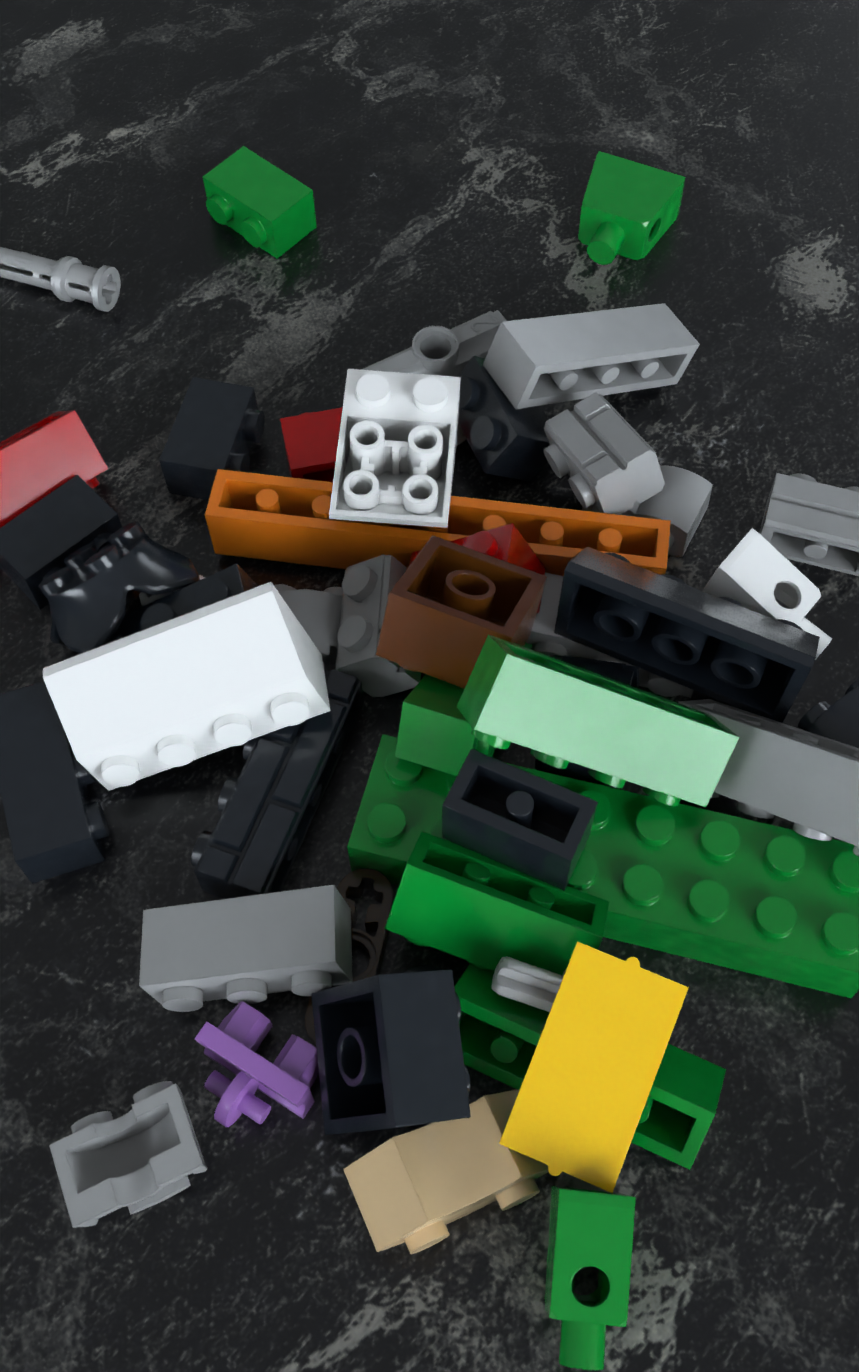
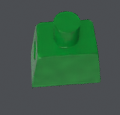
M599 151L583 198L578 239L581 243L588 245L587 253L589 257L601 265L612 263L616 255L633 260L644 259L677 219L686 177Z
M552 1186L545 1310L549 1318L561 1320L559 1364L562 1366L583 1370H604L606 1325L626 1327L636 1197L615 1192ZM584 1267L598 1268L597 1289L589 1295L574 1293L575 1274Z

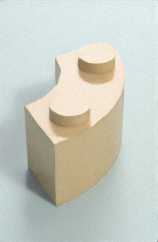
M519 1090L483 1096L469 1104L470 1118L434 1122L414 1131L394 1136L343 1169L377 1252L404 1242L410 1254L420 1252L450 1235L446 1227L447 1224L496 1200L501 1210L504 1211L532 1198L540 1192L535 1180L549 1172L548 1165L499 1144Z

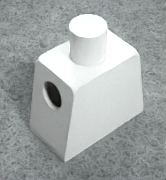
M753 528L721 563L702 590L716 597L732 598L741 603L745 608L775 620L791 621L800 626L803 631L819 636L815 660L832 640L830 636L805 618L821 597L819 588Z

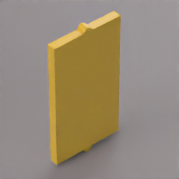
M577 941L499 1144L548 1165V1171L553 1176H558L565 1172L613 1193L689 987L641 968L639 960L635 957H629L624 961Z

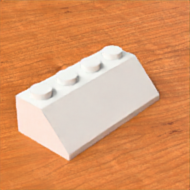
M272 582L43 668L44 682L76 760L108 791L131 785L137 780L173 767L187 765L198 758L229 747L242 745L251 739L287 726L298 725L306 719L331 711L322 654Z

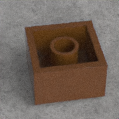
M432 535L389 592L376 655L398 663L402 668L409 671L422 672L465 689L488 634L522 647L525 646L530 637L547 576Z

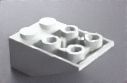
M359 369L347 370L329 519L448 528L459 419L461 377Z

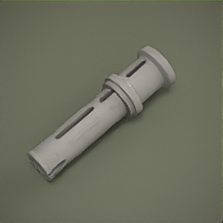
M0 247L1 278L52 290L53 294L61 301L73 302L75 299L93 303L94 307L100 311L109 312L117 303L121 280L119 272L115 267L103 265L100 268L83 265L78 258L72 256H65L56 261L27 252Z

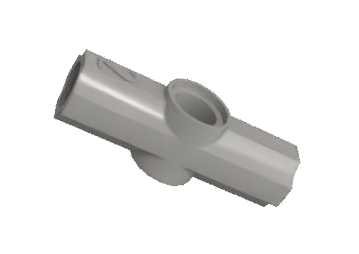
M497 310L495 312L489 311L452 329L443 326L423 328L414 336L412 347L361 370L457 377L473 356L486 358L501 322L507 320Z

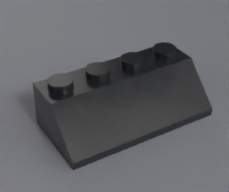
M588 546L573 557L564 570L554 630L555 634L742 710L783 723L813 666L820 638L803 631L800 626L791 621L775 620L745 608L741 603L732 598L716 597L688 586L684 581L675 576L654 573L631 564L619 554L603 553Z

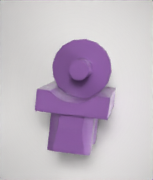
M240 1001L223 1019L218 1028L206 1022L195 1037L196 1042L205 1047L204 1054L236 1075L232 1081L217 1070H214L205 1082L204 1088L220 1098L214 1114V1120L225 1127H230L243 1113L258 1124H262L270 1113L271 1106L254 1095L257 1089L304 1119L315 1102L310 1088L319 1072L317 1048L299 1036L292 1034L272 1064L255 1053L273 1027L272 1023L261 1012L243 1001Z

